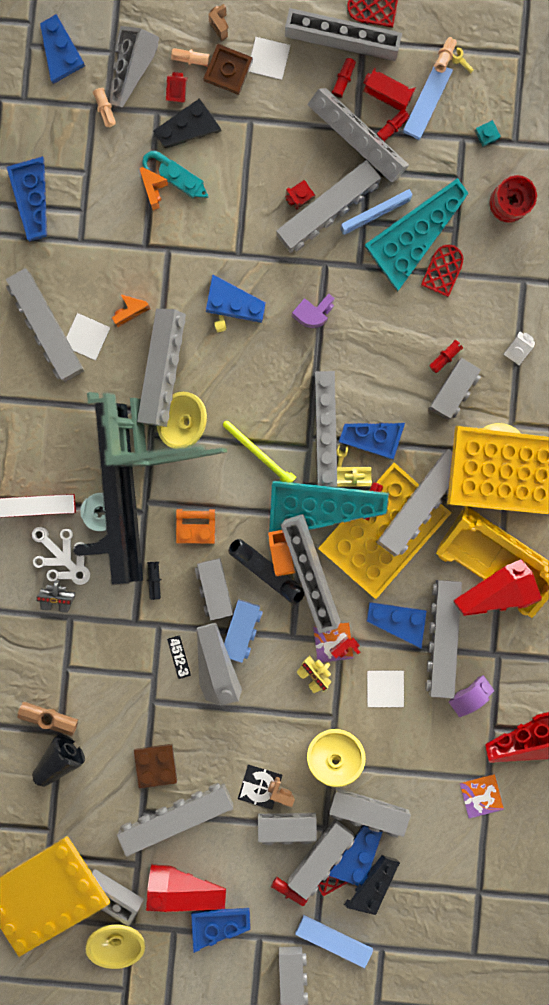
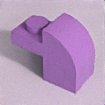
M328 294L317 308L304 298L292 312V317L305 327H320L327 322L328 317L324 313L328 314L333 309L334 305L332 303L335 298Z
M482 675L468 688L458 691L449 703L457 715L462 717L476 711L490 700L488 697L494 692V689L484 675Z

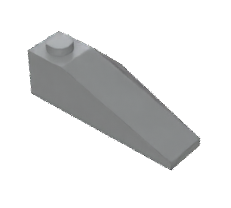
M120 27L115 45V52L118 53L117 62L113 64L116 76L111 84V105L124 106L157 51L158 36L141 28Z
M216 623L198 627L199 684L205 699L220 706L239 701L242 688Z

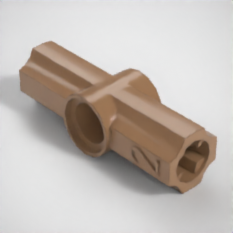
M22 702L17 717L18 719L37 724L43 729H52L70 736L74 735L78 725V719L57 713L54 709H45L27 702ZM45 714L52 717V723H47L44 720Z

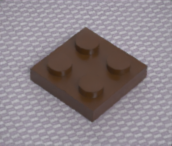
M217 43L203 78L204 82L239 95L253 62V57Z
M173 744L134 749L139 789L176 784L178 782Z

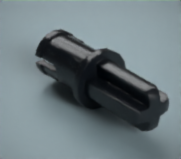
M159 561L147 562L148 579L146 581L149 583L150 600H158L161 598L160 581H162L159 574Z

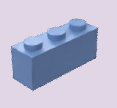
M238 599L224 642L230 659L241 663L244 658L248 659L251 650L248 644L250 640H254L257 631L253 628L255 622H260L263 612L259 611V605Z

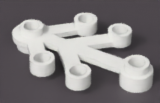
M35 528L32 532L33 540L42 542L57 558L37 556L33 560L34 566L40 568L43 566L65 565L70 571L58 572L55 569L49 570L47 572V579L50 581L72 579L78 585L87 583L90 579V571L84 566V556H77V564L71 560L72 531L70 529H63L60 532V537L63 539L62 552L48 538L49 533L46 528ZM38 531H41L43 534L41 538L36 536ZM65 531H68L70 533V536L68 538H65L63 536V533ZM78 542V543H76L74 546H76V545H78V544H84V543ZM38 558L42 559V565L36 563ZM79 571L83 573L82 579L77 577ZM51 572L56 573L55 579L50 577Z

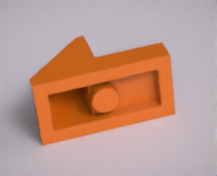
M141 167L139 169L153 210L160 208L158 202L162 201L158 189L168 186V181L166 178Z
M121 295L128 308L117 310L114 313L115 316L111 318L116 326L120 327L151 308L147 301Z

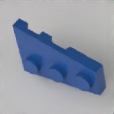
M57 14L41 22L40 26L52 84L85 67V64Z
M212 275L206 307L207 313L262 323L266 302Z
M405 423L344 424L339 443L393 460Z
M369 602L366 621L421 648L427 611Z
M363 825L354 836L352 847L343 852L341 861L330 869L329 876L362 886L368 877L367 873L370 871L383 833L382 830L375 832L370 830L369 826Z
M250 908L192 911L191 913L194 953L200 951L201 948L215 945L223 939L232 938L251 929Z

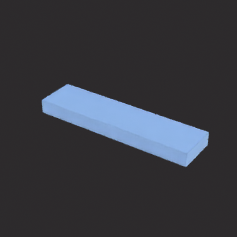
M433 67L403 130L404 133L418 140L421 139L453 70L448 67L442 73L435 70L436 67Z
M410 189L342 223L340 227L342 234L345 235L410 202L412 198Z
M303 915L295 931V935L363 968L366 967L373 953V948Z

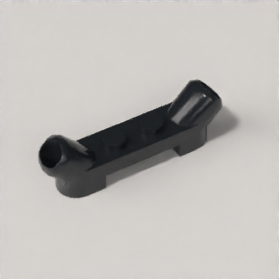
M236 539L231 543L228 549L229 554L282 595L291 604H298L305 596L304 589L288 575L275 576L273 563L262 556L257 550L242 539Z

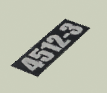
M180 635L168 638L167 641L178 679L191 676Z

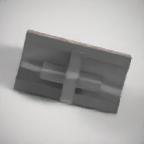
M55 580L54 585H47L46 589L41 588L36 601L40 602L41 610H51L52 603L59 604L58 611L68 613L75 598V592L66 591V587H61L60 581Z

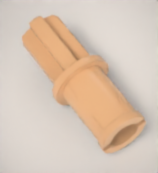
M449 37L443 48L439 50V57L434 65L437 72H445L448 62L452 60L453 50L457 44L456 39Z
M172 49V60L186 62L188 65L196 64L208 67L209 54L193 52L192 49L190 51Z
M104 88L95 89L93 95L98 105L97 110L101 113L105 126L110 128L116 124L111 111L112 105L108 102Z

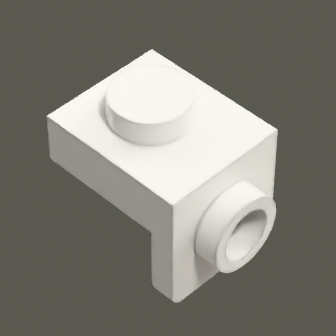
M519 332L504 355L520 365L533 349L534 339L527 333Z

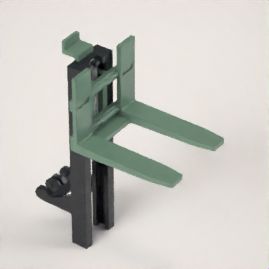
M88 392V404L95 405L107 535L96 543L78 544L74 546L73 551L77 556L109 554L111 585L143 581L133 466L161 465L227 453V448L205 450L204 446H191L147 452L144 424L137 422L141 399L130 398L132 419H128L127 404L116 403L115 394L102 393L103 398H99L98 393ZM129 429H133L135 453L131 452Z

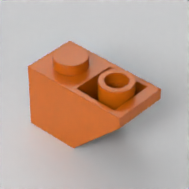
M283 530L268 532L275 576L295 573L293 558Z

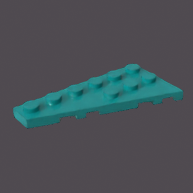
M458 178L365 244L364 247L397 292L469 193Z
M273 481L269 532L282 530L281 524L285 519L302 514L309 530L340 522L345 523L355 519L387 514L389 493Z

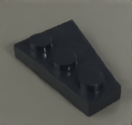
M199 98L153 130V132L166 149L185 143L187 140L205 137V135L210 133L222 132V130Z
M381 855L367 873L368 878L362 886L360 884L357 886L355 895L351 900L347 899L344 905L348 909L376 915L400 862L395 858Z

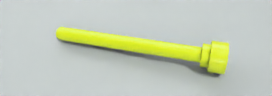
M229 421L223 422V427L278 475L281 482L293 483L297 478L293 473L283 471Z

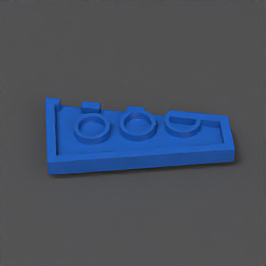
M42 156L7 167L29 242L47 237L45 159Z

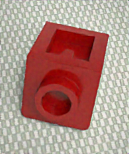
M172 72V75L167 76L166 101L185 103L188 77H183V73Z
M305 180L291 189L290 187L286 189L285 199L296 210L315 197L314 192Z
M346 636L330 650V653L335 659L338 657L342 658L349 652L348 648L351 646L359 654L361 653L358 649L360 645L353 637L349 639Z

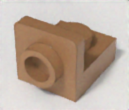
M224 4L215 6L208 14L209 23L221 41L228 37L229 28L224 19L227 15Z
M276 777L274 781L270 782L267 792H269L270 799L292 807L295 801L293 794H291L292 792L285 788L279 790L281 781L279 777Z

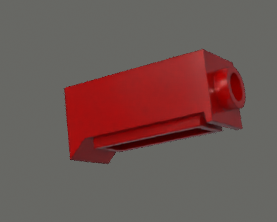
M376 68L373 69L371 74L368 73L363 82L365 84V93L399 111L406 110L416 87L408 89L409 87L379 71L376 72Z

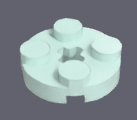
M95 493L89 496L81 506L80 513L84 523L88 528L95 531L106 530L105 515L99 518L98 514L95 513V510L100 509V507H103L104 510L103 493Z

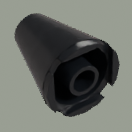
M59 734L52 740L32 773L33 782L36 785L46 787L79 768L85 762V755L81 747L76 748L73 744L75 741L72 738Z

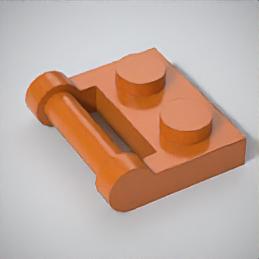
M177 509L176 543L215 544V509H209V511H183V509ZM183 518L209 519V524H183Z

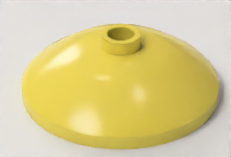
M189 392L173 394L167 427L157 426L158 434L167 446L171 448L191 447L201 438L207 422V414L203 402L196 395Z
M331 729L320 733L312 740L307 752V763L312 775L318 781L331 787H343L353 783L361 775L365 766V751L360 741L351 733L340 729ZM332 760H337L339 763L335 765L332 763Z
M118 924L104 926L96 930L86 942L88 958L94 964L109 969H119L133 965L143 956L145 950L144 939L138 931L129 926Z

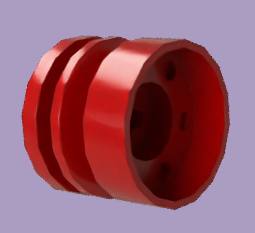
M521 175L510 176L503 180L492 192L489 200L490 210L494 217L502 222H516L528 214L536 205L537 190L533 182L527 177Z

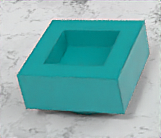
M493 120L475 129L482 147L501 138Z

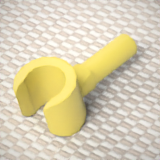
M456 48V53L459 56L453 54L452 62L455 64L460 63L472 73L474 69L463 58V50Z
M219 315L220 320L214 322L217 332H222L226 330L224 316Z
M339 444L336 450L338 456L337 467H342L343 459L347 456L349 447L347 445L346 451L343 452L339 449Z

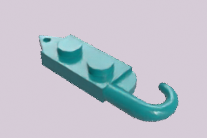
M150 151L143 156L142 165L144 168L150 170L147 166V161L150 158H155L161 162L159 168L160 176L166 178L170 184L191 198L209 197L203 185V180L173 160L171 161L157 151Z

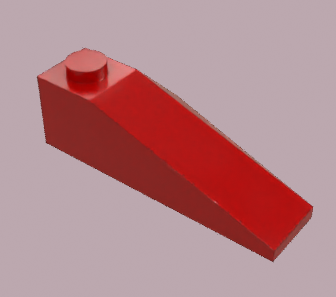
M521 559L492 574L454 599L453 603L463 616L487 613L488 610L495 609L506 611L510 607L526 608L541 601L542 597L533 572Z
M549 712L538 714L532 717L533 720L518 725L514 731L508 734L504 733L486 743L489 763L549 759Z
M151 864L146 911L177 912L225 909L226 888L207 880L196 878L192 874L179 871L170 865Z

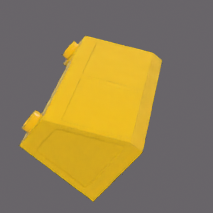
M465 506L438 545L436 554L445 562L455 560L483 580L503 567L522 559L533 572L542 600L526 608H520L518 611L525 616L528 615L533 618L549 599V561L470 507Z

